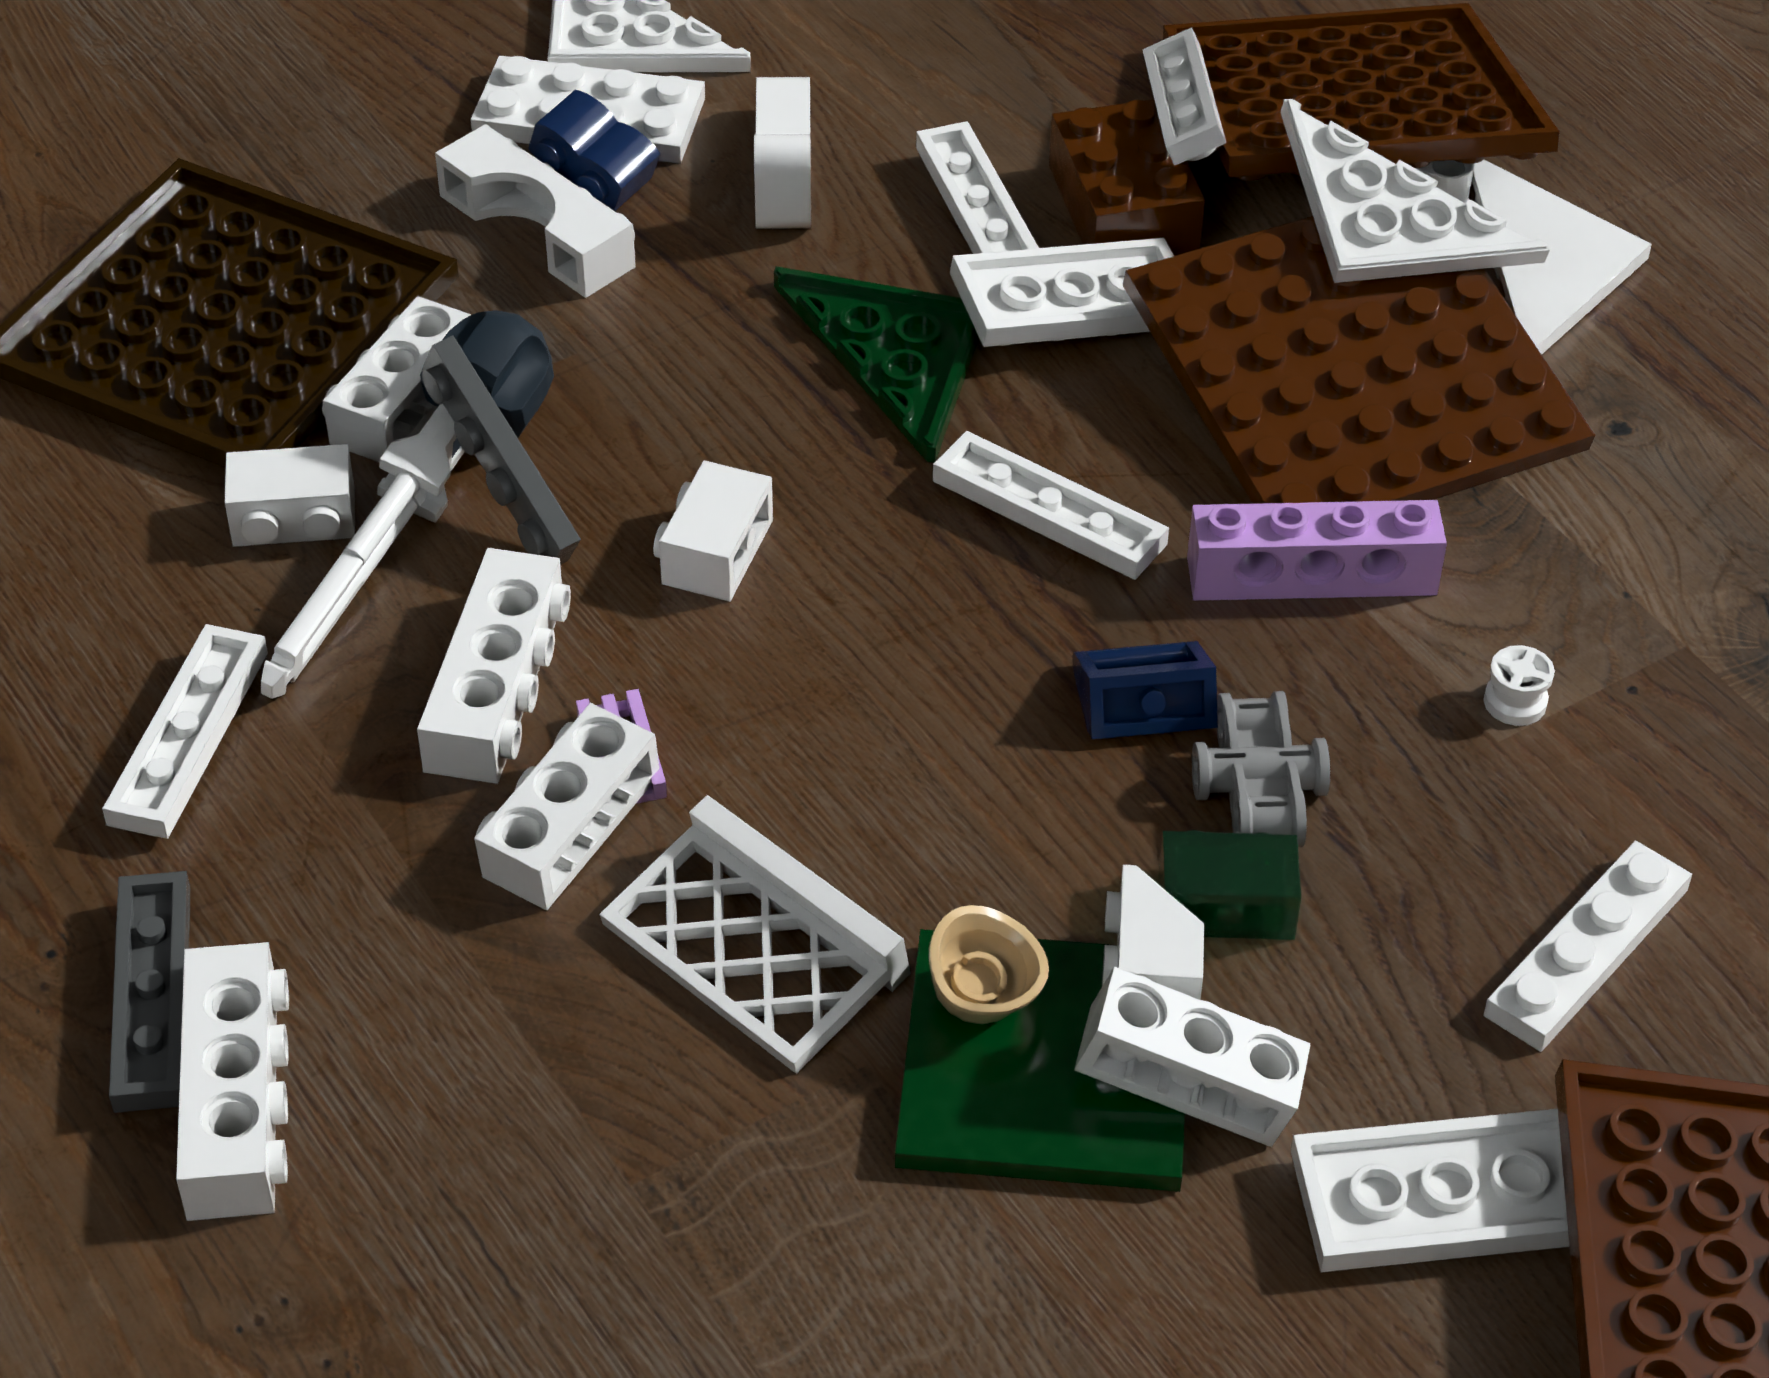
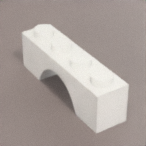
M484 124L435 152L440 197L475 221L497 216H517L528 218L544 225L548 272L583 297L587 298L636 267L635 232L633 224L623 214L616 213L594 198L586 189L576 186L557 173L549 164L541 162L520 148L515 141L504 137L488 125Z

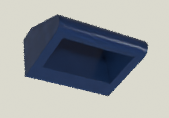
M1198 641L1073 652V671L1087 732L1091 739L1218 728L1216 666Z

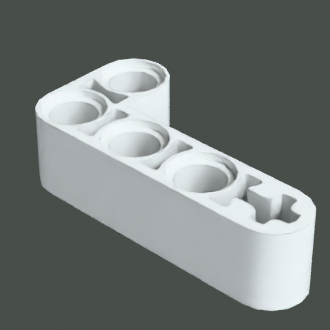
M756 77V135H754L756 229L811 228L810 77Z

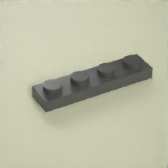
M452 335L433 344L422 368V378L428 394L435 403H443L455 422L454 431L461 447L469 455L475 454L486 472V483L491 495L501 506L506 505L518 523V535L526 551L529 554L560 558V565L567 562L581 538L455 337Z
M187 871L118 877L109 1098L114 1113L179 1107L184 949H189L190 883Z

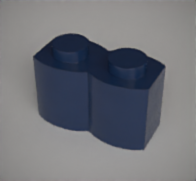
M574 90L535 124L528 147L535 158L549 164L557 173L571 180L576 186L586 189L594 198L613 211H616L652 178L660 157V152L646 136L635 128L618 122L601 102L579 90Z

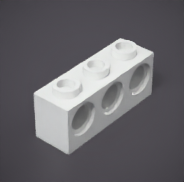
M417 296L401 315L395 316L382 336L370 349H366L361 353L354 367L338 384L333 385L326 393L322 411L326 418L329 444H348L349 452L379 462L391 442L417 435L437 409L436 406L427 402L420 378L433 344L442 341L450 329L471 314Z
M590 703L574 722H568L561 728L556 736L553 747L536 766H531L524 771L517 782L515 791L497 812H490L482 820L474 838L482 878L547 911L652 785L651 778L660 769L655 734Z
M1114 966L1090 1007L1074 1070L1272 1147L1298 1109L1311 1043L1285 1034L1274 1027L1262 1025L1219 1008L1208 1001L1196 999L1155 983L1144 976L1135 975Z

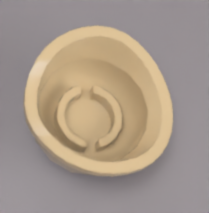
M976 905L956 908L942 918L931 938L929 965L937 998L950 1014L964 1022L982 1025L1004 1019L1014 1011L1031 1003L1043 990L1048 979V959L1038 940L1024 925L995 909Z

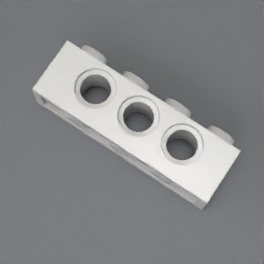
M487 548L417 728L424 773L498 784L506 760L516 759L522 738V725L520 721L524 712L531 713L534 710L538 696L539 681L537 674L540 666L548 667L550 665L555 645L554 627L556 621L564 622L569 611L571 590L569 585L562 584L560 558Z
M269 942L184 949L176 1180L187 1221L275 1213V1184L287 1183L286 1145L284 1140H275L276 1125L288 1123L285 1081L276 1082V1067L288 1066L289 1061L285 1024L277 1025V1011L289 1009V989L286 969L274 970Z

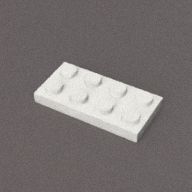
M499 55L471 117V129L474 131L486 124L506 138H510L517 143L529 144L535 124L574 90H579L601 102L618 122L625 123L646 136L660 152L658 161L681 164L705 100V81L689 80L679 76L634 73L625 69L610 70L580 66L576 63H555L531 60L522 56L508 57Z
M1165 238L953 255L950 275L983 347L1007 346L1020 343L1150 332L1123 287L1125 271L1170 258L1174 255Z
M1558 1109L1293 1135L1291 1155L1320 1272L1569 1247Z

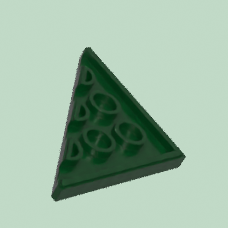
M775 267V289L927 462L935 463L979 339L962 299L790 268Z

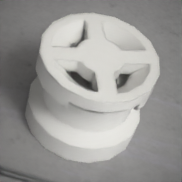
M1508 646L1499 650L1493 656L1491 662V679L1487 683L1484 695L1486 710L1495 719L1514 726L1530 725L1539 721L1545 714L1549 699L1547 689L1552 685L1555 673L1552 661L1543 652L1528 646Z

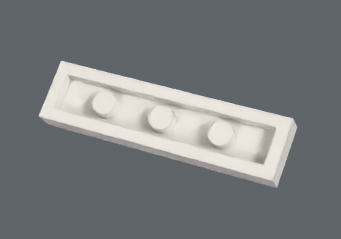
M1192 27L1142 49L1165 146L1174 166L1187 160L1197 161L1213 153L1216 147L1226 144L1201 47Z
M968 121L917 131L916 149L973 254L1039 248Z
M966 431L933 464V482L1134 580L1139 577L1168 544L1169 527L969 431Z
M205 624L102 808L106 826L165 839L169 838L268 654L265 636Z
M1635 840L1487 999L1483 1016L1542 1052L1688 891L1692 873Z

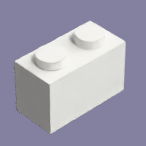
M348 444L226 453L225 508L233 547L353 538L355 535V487Z
M704 460L692 482L686 481L683 483L678 494L676 511L670 522H662L657 530L653 552L655 557L660 558L662 585L731 602L773 521L772 477Z

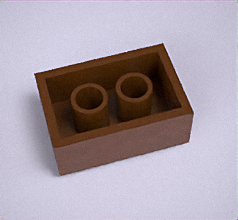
M1154 99L1144 101L1133 100L1123 104L1095 108L1083 107L1074 111L1052 114L1049 167L1083 245L1165 238L1174 256L1200 249L1205 199L1187 161L1174 166L1165 146Z

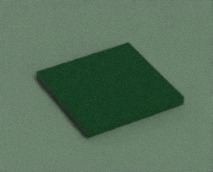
M920 929L895 1149V1168L1180 1192L1183 1171L1185 1113L1074 1070L1090 1007L1102 988L1105 945L1110 944L1037 939L1045 951L1049 965L1048 979L1043 990L1027 1006L1014 1011L1004 1019L981 1025L962 1021L950 1014L938 1000L932 983L929 965V946L935 930Z

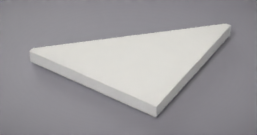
M553 0L548 62L576 63L580 66L610 70L625 69L634 73L751 72L749 51L742 47L734 49L721 41V34L691 16L686 20L671 10L670 3L665 0Z
M1284 99L1280 113L1334 283L1545 263L1550 252L1549 245L1539 238L1534 241L1529 240L1506 227L1508 222L1506 219L1469 198L1466 203L1437 188V180L1400 159L1397 164L1368 149V141L1332 121L1329 122V125H1326L1301 111V104L1293 99Z
M1486 160L1474 163L1471 182L1476 194L1475 202L1508 221L1506 227L1531 241L1539 238L1549 245L1550 252L1545 263L1494 267L1497 279L1502 282L1505 301L1542 355L1648 260L1652 244Z

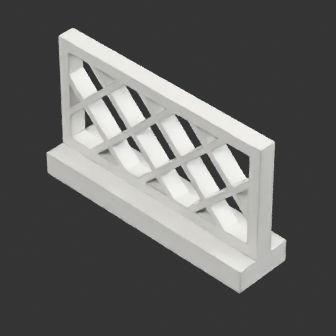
M707 795L689 812L692 826L599 915L604 926L797 1074L883 986L893 992L911 974L904 938ZM695 852L713 864V880L676 883V870ZM723 872L731 878L723 879ZM752 893L761 900V916L724 919L725 895ZM714 897V920L677 924V900ZM666 901L667 925L637 927L626 919L642 903ZM771 908H773L779 914L771 915ZM801 929L810 936V953L772 956V932ZM762 933L763 957L725 961L724 936ZM714 937L715 962L685 964L677 958V941ZM659 942H667V949L660 945ZM820 944L829 951L820 952ZM850 966L863 976L849 991L822 993L821 968ZM811 969V995L774 998L773 973ZM763 974L764 999L734 1002L725 995V977ZM706 979H715V986ZM822 1010H829L824 1016L822 1015ZM813 1011V1027L794 1046L775 1033L774 1015ZM764 1016V1024L755 1017Z

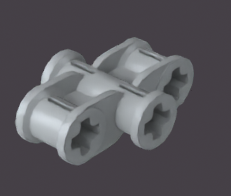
M1273 691L1270 698L1232 699L1230 693H1219L1217 697V738L1219 748H1208L1205 742H1195L1193 744L1192 782L1196 800H1207L1210 793H1229L1232 830L1236 849H1247L1251 842L1289 841L1292 847H1303L1306 841L1307 817L1302 790H1313L1315 796H1326L1329 791L1330 758L1326 739L1314 738L1311 745H1292L1288 705L1284 691Z

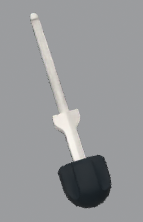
M498 310L472 314L450 329L442 340L452 335L455 337L515 435L519 438L544 401L554 378L552 357L540 330L518 314ZM421 371L420 378L427 402L436 406L437 409L418 435L391 442L381 456L379 468L389 473L386 478L381 480L377 488V495L381 496V499L274 647L271 661L266 660L264 663L261 694L271 699L285 695L286 685L289 681L295 682L411 516L416 514L436 523L448 505L444 485L449 479L452 469L465 451L458 442L454 431L455 422L443 403H435L428 394L422 378L423 371Z

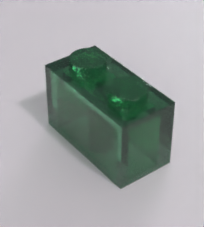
M1198 830L1185 832L1163 831L1158 883L1204 923V937L1295 940L1301 904L1297 835L1269 834L1265 832L1251 834L1203 832Z

